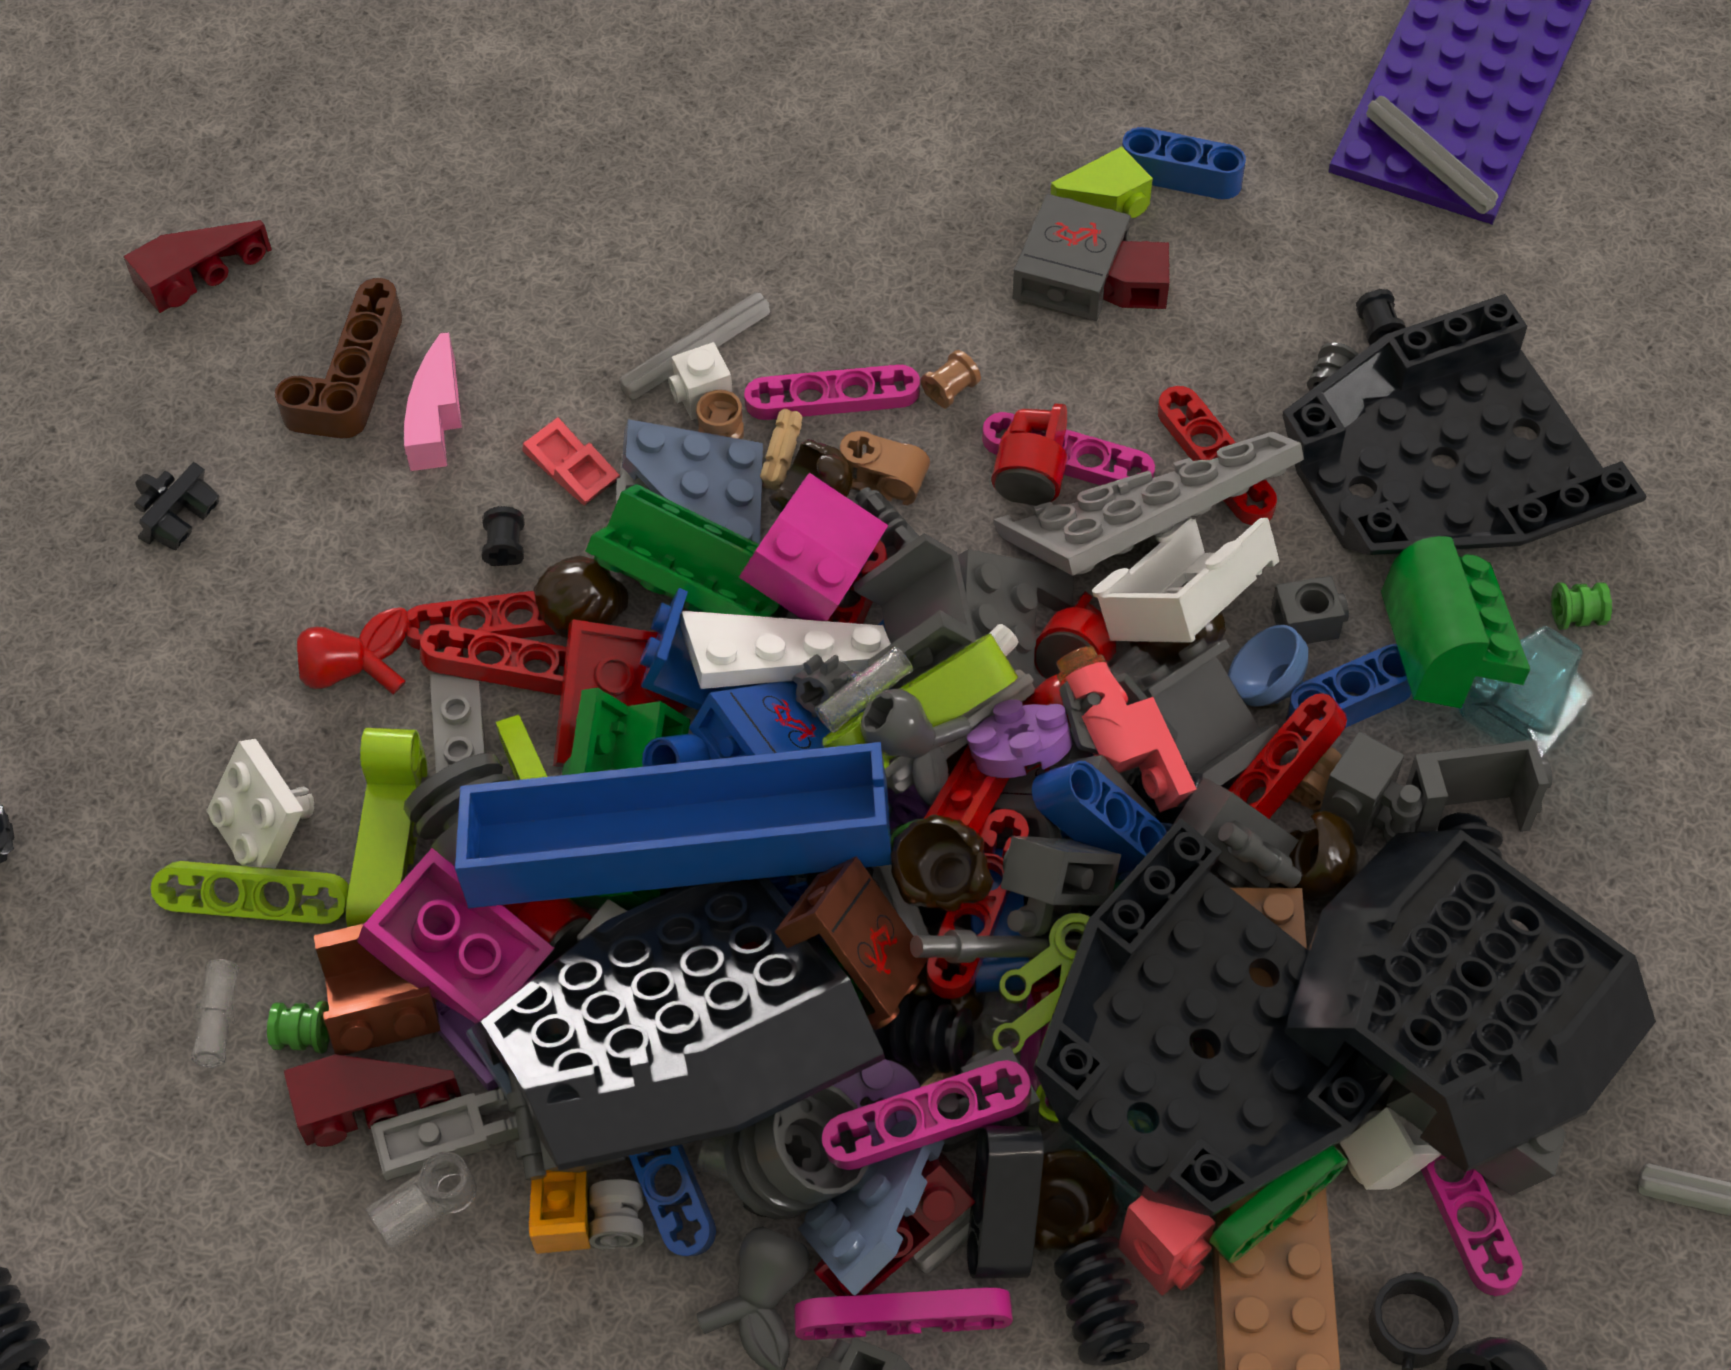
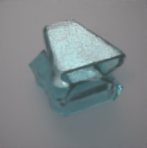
M1542 626L1520 640L1530 666V672L1524 685L1475 676L1462 708H1458L1464 720L1502 744L1535 739L1541 758L1593 695L1577 672L1583 655L1582 649L1576 643L1548 626Z

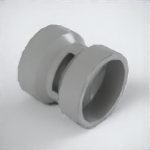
M609 1179L593 1184L589 1188V1205L595 1212V1219L589 1224L590 1245L601 1250L615 1249V1247L622 1246L623 1248H636L644 1242L643 1222L638 1219V1211L643 1207V1190L638 1182L624 1179Z

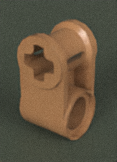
M865 431L849 433L842 439L840 444V452L845 456L851 468L852 478L853 467L857 468V479L853 478L851 489L861 491L869 487L871 490H878L888 501H892V498L903 500V505L914 503L930 466V458L926 452L912 444H902ZM863 444L867 446L866 453L862 455Z

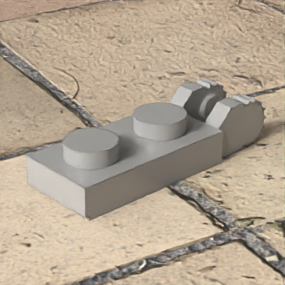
M501 1089L476 1096L475 1093H470L371 1125L385 1180L387 1181L490 1148L489 1144L496 1145L518 1138L516 1116L486 1125L483 1124L481 1115L509 1110L508 1100Z

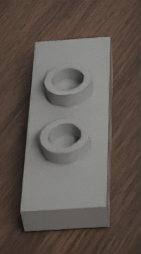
M441 673L430 674L436 773L464 758L486 753L481 685L478 680Z

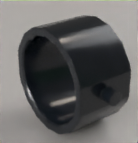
M1421 1272L1405 1273L1390 1279L1379 1290L1368 1318L1369 1333L1377 1350L1392 1363L1402 1365V1370L1422 1368L1437 1362L1448 1350L1459 1325L1458 1306L1450 1291L1433 1277L1424 1276ZM1400 1294H1414L1427 1299L1438 1309L1444 1321L1445 1336L1438 1344L1428 1348H1412L1402 1344L1388 1332L1382 1320L1381 1306L1389 1298Z

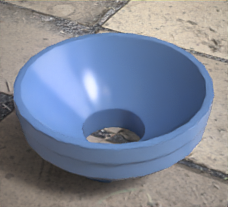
M1275 625L1266 628L1252 637L1237 653L1228 672L1230 680L1244 703L1249 706H1267L1274 703L1278 704L1283 699L1290 698L1295 687L1303 682L1308 665V646L1302 639V636L1295 629L1287 625Z

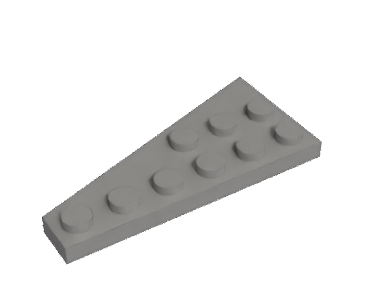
M1269 432L1219 448L1217 451L1218 458L1212 460L1193 461L1191 458H1187L1173 463L1175 471L1152 478L1151 472L1146 471L1091 488L1078 494V502L1058 505L1047 502L1034 506V516L1012 522L1010 515L993 519L995 528L1003 539L1072 576L1084 574L1094 569L1097 563L1113 555L1127 553L1134 548L1135 544L1153 535L1164 534L1170 531L1173 525L1191 516L1202 515L1208 512L1213 505L1229 497L1246 493L1249 487L1266 478H1273L1284 474L1288 467L1304 460L1301 443L1275 432Z

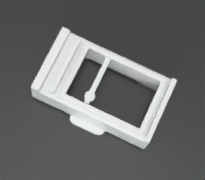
M1189 517L1173 525L1170 531L1161 535H1155L1157 542L1161 543L1131 569L1122 568L1113 571L1092 589L1094 597H1098L1110 641L1192 643L1196 639L1195 635L1254 582L1257 579L1256 575L1262 574L1264 567H1274L1279 562L1269 519L1259 518L1235 541L1224 544L1215 553H1205L1196 519Z

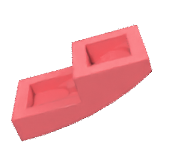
M558 417L523 443L522 451L584 506L615 483L617 478L620 477L616 470L590 442L584 446Z

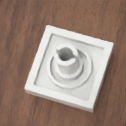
M251 739L238 742L206 811L213 825L218 828L231 848L238 863L242 866L275 869L300 818L306 819L312 816L314 799L312 793L307 794L309 789L306 787L290 790L258 741Z

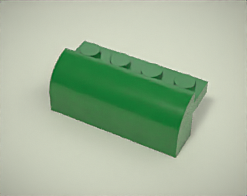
M638 484L621 492L608 525L592 534L585 552L595 556L594 560L603 568L616 573H622L640 582L644 588L654 593L664 594L673 599L678 588L688 591L684 607L692 612L779 618L785 609L739 578L759 544Z
M1446 536L1425 538L1404 549L1392 563L1381 594L1413 699L1461 709L1475 676L1524 685L1530 672V666L1491 562L1470 554L1463 557L1458 556L1452 537Z
M599 688L582 690L568 775L643 767L642 758L646 745L651 740L659 737L688 734L690 719L661 701L628 706ZM666 888L574 897L570 899L578 905L598 910L609 899L628 911L665 894Z

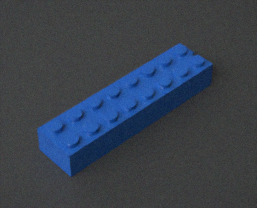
M881 742L460 786L455 871L468 908L817 873L824 872L855 856L858 857L865 868L891 865L892 847L887 781Z

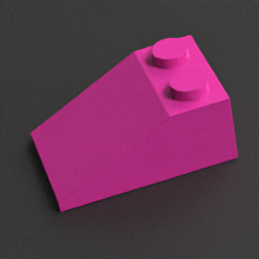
M809 473L759 544L739 578L802 620L828 621L858 576L888 525Z
M433 848L430 849L363 924L357 940L361 946L398 976L418 988L429 986L432 997L474 1023H477L522 987L554 950V947L502 905L468 908L455 866Z

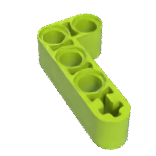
M987 634L899 689L909 692L920 701L932 726L935 727L960 717L1014 682L1018 675L992 634ZM864 711L827 734L823 738V747L866 744L861 733V720ZM883 755L885 769L890 765L889 760L896 756Z
M365 728L363 731L360 759L367 786L346 903L347 927L365 923L405 879L408 864L414 863L417 837H413L415 823L409 820L405 813L404 803L410 794L421 785L422 777H427L428 775L427 759L419 732L415 729Z

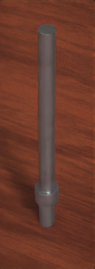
M949 930L944 936H914L910 942V951L916 958H945L949 963H971L976 957H1036L1049 947V936H976L971 930ZM1065 936V943L1070 949L1077 950L1082 936Z

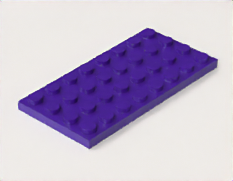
M1410 0L1330 162L1328 172L1493 225L1592 0ZM1379 96L1386 97L1497 192L1498 199L1495 207L1485 214L1478 213L1367 117L1366 113L1369 103L1372 100L1375 101Z

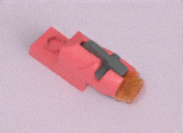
M1093 646L1079 648L1057 661L1056 664L1060 671L1057 675L1060 683L1059 691L1078 749L1090 752L1093 756L1103 755L1118 773L1139 767L1142 773L1143 787L1146 793L1154 799L1160 812L1177 807L1197 790L1154 697L1127 705L1126 703L1129 700L1127 694L1112 675L1104 656L1097 655Z

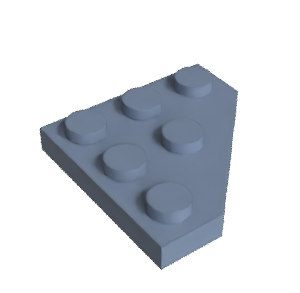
M628 419L624 429L622 468L634 480L640 478L652 492L760 544L762 493L760 474L762 470L763 443Z
M913 1115L908 1121L903 1120L897 1123L888 1133L895 1137H906L911 1134L917 1123L915 1116ZM943 1140L870 1164L857 1185L824 1203H820L806 1213L805 1222L798 1230L840 1282L854 1296L896 1256L903 1241V1237L897 1232L898 1225L903 1215L908 1217L915 1213L928 1183L921 1175L927 1159L930 1162L938 1159L944 1146Z

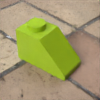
M1121 146L1051 182V195L1069 198L1105 209H1112L1131 215V218H1136L1150 205L1153 178Z

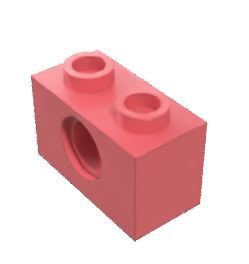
M1142 1195L1128 1206L1118 1248L1162 1296L1175 1285L1182 1291L1193 1284L1205 1270L1201 1263L1212 1249L1209 1241L1216 1222L1210 1216L1148 1201Z

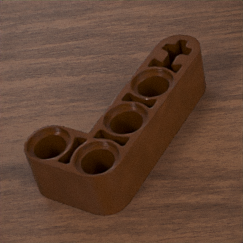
M372 278L359 286L325 379L291 376L285 378L277 385L275 398L284 425L289 430L297 433L340 439L357 436L363 431L402 323L403 315L397 291L391 281L384 278Z

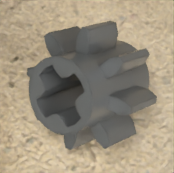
M818 654L814 655L803 663L804 669L792 678L798 684L796 688V701L800 702L806 710L810 711L812 717H817L827 710L828 714L835 718L846 710V704L858 695V692L852 688L855 672L850 670L845 663L839 661L837 655H834L826 662H823Z

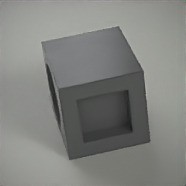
M1332 576L1276 584L1271 610L1276 625L1292 627L1302 636L1306 644L1339 639L1343 622L1348 621L1349 609L1344 593L1337 592ZM1307 611H1313L1318 614L1309 613Z

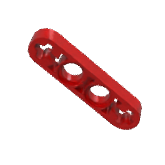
M1173 386L1164 390L1160 395L1158 417L1193 461L1218 458L1217 451L1219 448L1236 443L1192 389L1185 386ZM1175 402L1179 407L1187 405L1186 416L1178 408L1170 410L1171 403ZM1187 417L1190 422L1185 425ZM1200 433L1208 434L1215 439L1216 443L1209 447H1201L1192 442L1191 438ZM1264 479L1249 487L1247 493L1229 497L1223 501L1240 521L1253 525L1259 518H1268L1269 521L1272 519L1276 509L1277 495L1267 480ZM1248 495L1255 502L1263 500V508L1259 509L1255 504L1247 506Z
M534 591L415 606L407 611L408 631L406 632L405 639L411 647L420 650V637L422 635L419 634L418 630L420 622L429 621L431 626L437 624L446 625L444 618L449 617L452 626L460 627L461 621L470 615H479L485 619L484 624L476 629L479 631L517 638L554 635L556 633L542 620L535 602ZM518 609H526L533 614L528 622L521 625L512 624L507 620L509 614ZM440 645L439 649L446 648L449 646Z
M437 624L427 628L420 637V660L423 666L436 673L561 696L563 676L558 675L559 666L565 665L567 647L452 625ZM440 645L449 646L444 649V652H437ZM463 648L468 649V658L461 657L463 656ZM484 651H494L502 656V660L495 664H485L477 659V655ZM531 660H542L549 664L550 669L542 673H533L527 670L524 665Z
M1315 694L1307 698L1228 790L1247 803L1248 797L1254 790L1266 786L1263 796L1258 801L1249 805L1270 819L1341 735L1347 723L1346 713L1328 694ZM1304 735L1308 738L1306 741L1302 739ZM1298 748V754L1290 763L1279 766L1284 754Z
M1011 809L995 810L989 814L978 834L984 840V855L987 858L988 869L994 870L1002 878L1004 874L1003 859L1010 847L1012 837H1009L1006 841L1003 856L1000 857L994 854L997 847V834H1001L1004 828L1007 827L1013 829V836L1029 837V827L1026 819L1022 814ZM1000 885L995 890H991L989 895L979 902L962 903L958 910L947 911L937 936H944L947 931L956 930L954 927L956 920L962 915L967 914L975 915L984 922V929L976 936H993L1010 891L1000 888ZM976 957L971 963H960L959 973L961 975L955 974L951 981L942 979V969H947L950 963L945 958H928L927 981L929 987L942 998L955 999L964 996L974 985L984 957Z

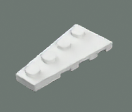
M682 611L680 628L701 689L793 681V676L804 669L803 663L816 654L822 658L823 662L837 655L839 661L845 663L850 670L855 672L854 675L869 674L867 661L891 644L883 625Z

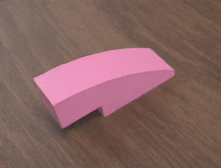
M449 332L439 334L426 353L415 375L408 397L404 420V448L411 471L446 467L444 430L462 428L455 357Z

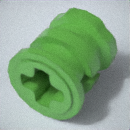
M1600 582L1595 583L1592 588H1589L1587 584L1582 583L1575 584L1571 589H1568L1565 583H1556L1552 590L1551 608L1557 628L1559 630H1566L1570 623L1576 622L1575 626L1577 627L1589 626L1591 621H1594L1598 626L1607 625L1612 615V600L1608 585Z
M319 1001L314 1009L310 1008L307 1003H295L292 1008H287L284 1003L276 1002L272 1004L267 1022V1038L272 1049L282 1050L285 1045H290L292 1050L304 1051L308 1045H312L316 1053H325L330 1037L323 1012L329 1011L328 1002Z

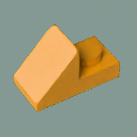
M546 1170V1177L531 1181L529 1236L535 1252L540 1254L590 1249L587 1213V1171L575 1173Z

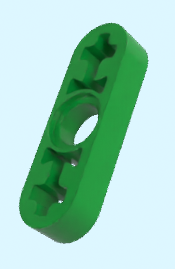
M1332 1146L1280 1176L1228 1217L1213 1233L1209 1242L1230 1264L1234 1263L1328 1186L1345 1168L1348 1160L1335 1146Z

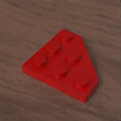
M574 619L569 623L553 766L563 767L565 762L571 757L582 690L599 688L628 706L661 701L679 713L687 707V705L641 687L647 667L640 665L639 662L649 638H656L658 632Z

